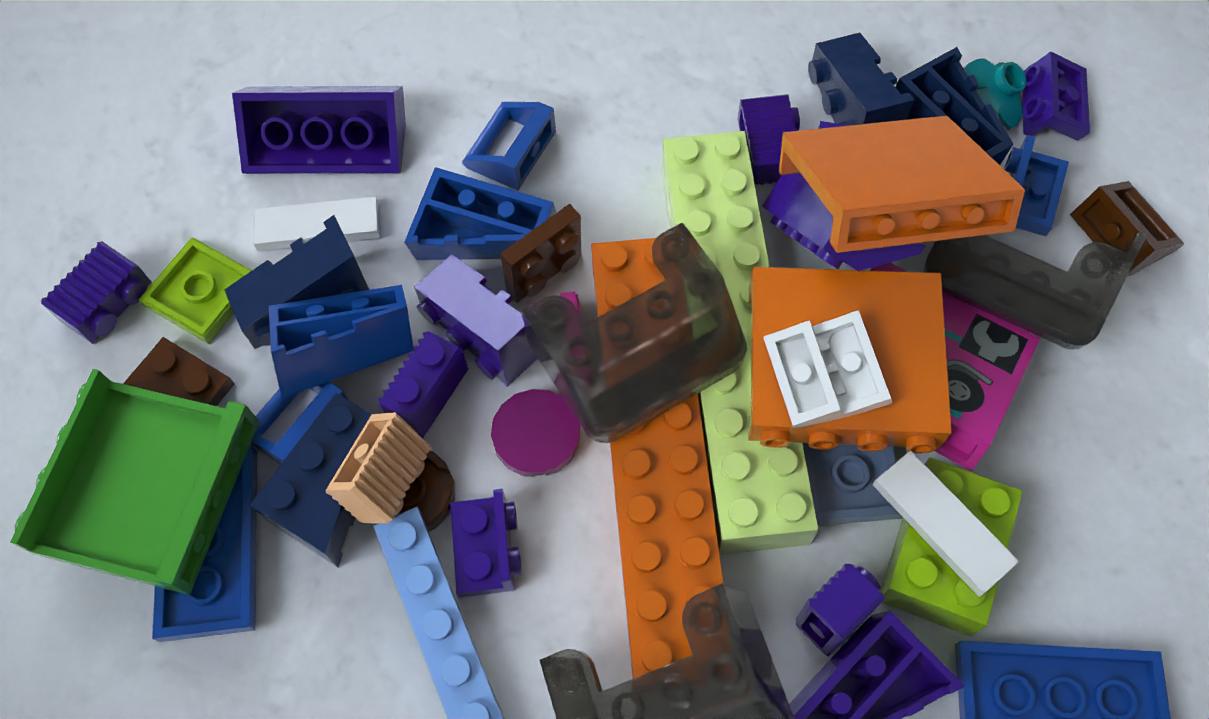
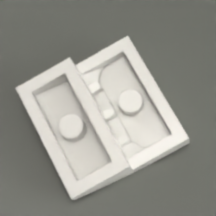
M859 310L812 326L809 320L763 337L794 428L829 422L892 404L891 396Z

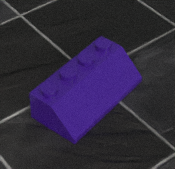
M403 86L245 87L232 93L242 174L401 172L406 128Z
M801 173L782 175L761 206L773 214L769 221L836 269H839L844 262L855 270L862 271L919 255L926 247L922 243L837 253L830 244L833 216Z

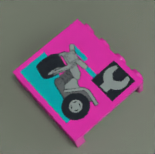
M891 262L870 269V271L909 272ZM942 289L952 434L940 448H936L935 452L972 471L990 447L1041 338Z

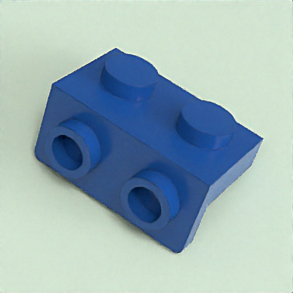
M1027 135L1020 149L1015 147L1011 149L1004 170L1010 172V176L1025 189L1016 228L1046 237L1052 229L1069 162L1032 151L1036 137Z

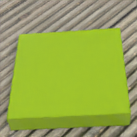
M191 237L138 300L144 307L205 343L210 344L234 314L224 289L252 270Z

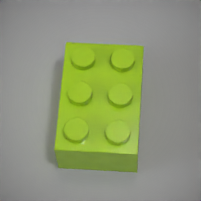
M929 457L924 465L1008 548L1023 491ZM903 518L880 592L885 597L882 603L971 637L987 626L999 580L983 595L978 597Z

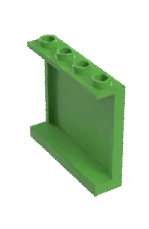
M92 369L87 382L78 391L77 403L67 424L58 433L57 445L47 466L41 470L37 477L36 489L27 508L16 521L15 533L10 543L37 556L190 595L260 421L245 404L228 401L226 408L112 382L100 370Z

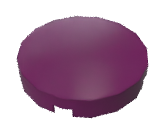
M530 389L514 394L501 404L493 418L491 438L497 457L509 470L526 477L543 474L547 476L557 473L571 462L579 448L580 424L575 409L564 397L549 390Z

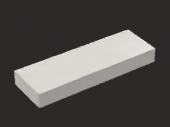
M376 196L254 209L253 245L257 251L291 248L290 244L300 237L305 242H308L326 229L323 222L335 215L347 242L380 238L378 200Z
M911 450L874 481L873 486L978 597L983 595L1019 562Z

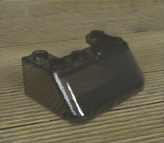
M683 222L660 234L652 246L653 262L666 280L591 322H585L570 300L557 295L544 297L521 310L529 346L585 433L596 442L611 443L617 441L734 373L745 361L747 342L725 280Z
M1138 231L1120 250L1101 242L1089 243L1077 252L1068 271H1064L987 235L935 241L924 263L923 271L924 273H941L942 292L1063 348L1075 350L1087 346L1099 335L1147 234Z
M720 584L696 594L687 602L683 610L682 624L693 654L689 657L604 691L602 690L592 659L583 651L565 649L539 660L556 719H794L747 591L725 584Z

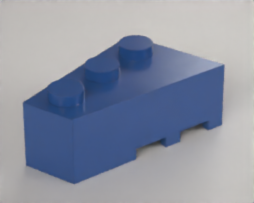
M435 167L404 243L416 260H446L452 254L460 260L501 259V252L556 214L554 203Z
M402 285L269 306L271 355L282 398L414 351L408 308Z

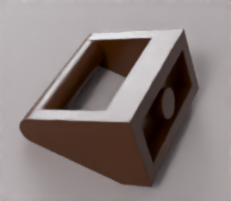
M1130 181L1099 186L1070 214L1123 278L1139 272L1172 254L1184 245V242Z

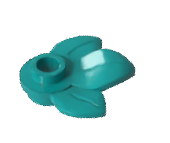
M984 58L968 63L964 70L968 76L974 75L979 84L976 91L984 105L991 104L1001 122L1008 129L1014 128L1020 122L1023 114V108L1019 99L1021 91L1026 86V76L1023 69L1014 62H1001L994 65Z

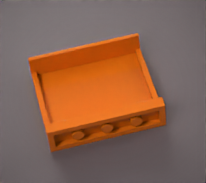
M948 116L783 132L779 173L781 175L801 173L832 214L833 223L830 244L837 253L1015 231L1025 189Z
M753 267L749 283V303H751V426L748 433V441H760L762 446L770 448L785 447L789 445V442L809 443L810 448L819 450L833 449L838 447V444L857 445L859 450L868 452L882 451L887 446L906 447L908 452L911 450L913 453L918 454L930 453L935 451L936 448L941 447L952 434L941 273ZM859 310L891 396L892 404L829 422L794 428L763 337L809 320L811 325L815 326Z

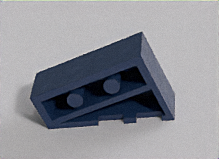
M860 32L819 42L815 45L812 61L808 63V73L812 84H817L822 94V105L825 113L832 116L834 123L843 125L907 120L914 103L913 97L909 93L900 94L894 87L897 84V77L892 72H882L877 65L881 63L880 56Z
M958 47L899 78L895 88L900 94L909 93L914 99L907 120L948 116L993 160L1001 165L1013 146V142L991 104L984 105L976 91L979 84L974 75L968 76L960 63L962 54Z
M335 215L325 220L323 223L326 229L308 242H305L300 237L290 244L293 252L274 265L269 260L265 261L224 289L241 331L254 349L271 345L270 305L369 290Z
M336 393L251 502L250 506L267 522L339 568L343 556L341 550L349 527L353 526L356 517L352 516L351 512L345 510V507L339 505L338 501L332 499L331 495L326 494V489L372 414Z

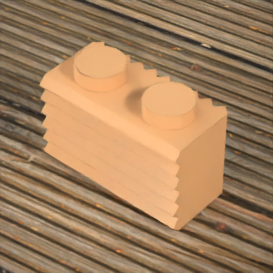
M396 412L372 414L327 487L326 494L331 495L332 499L338 501L339 505L351 512V515L356 517L359 522L387 524L401 511L404 503L402 498L406 496L405 492L410 489V483L422 473L425 467L423 460L427 458V453L431 451V446Z

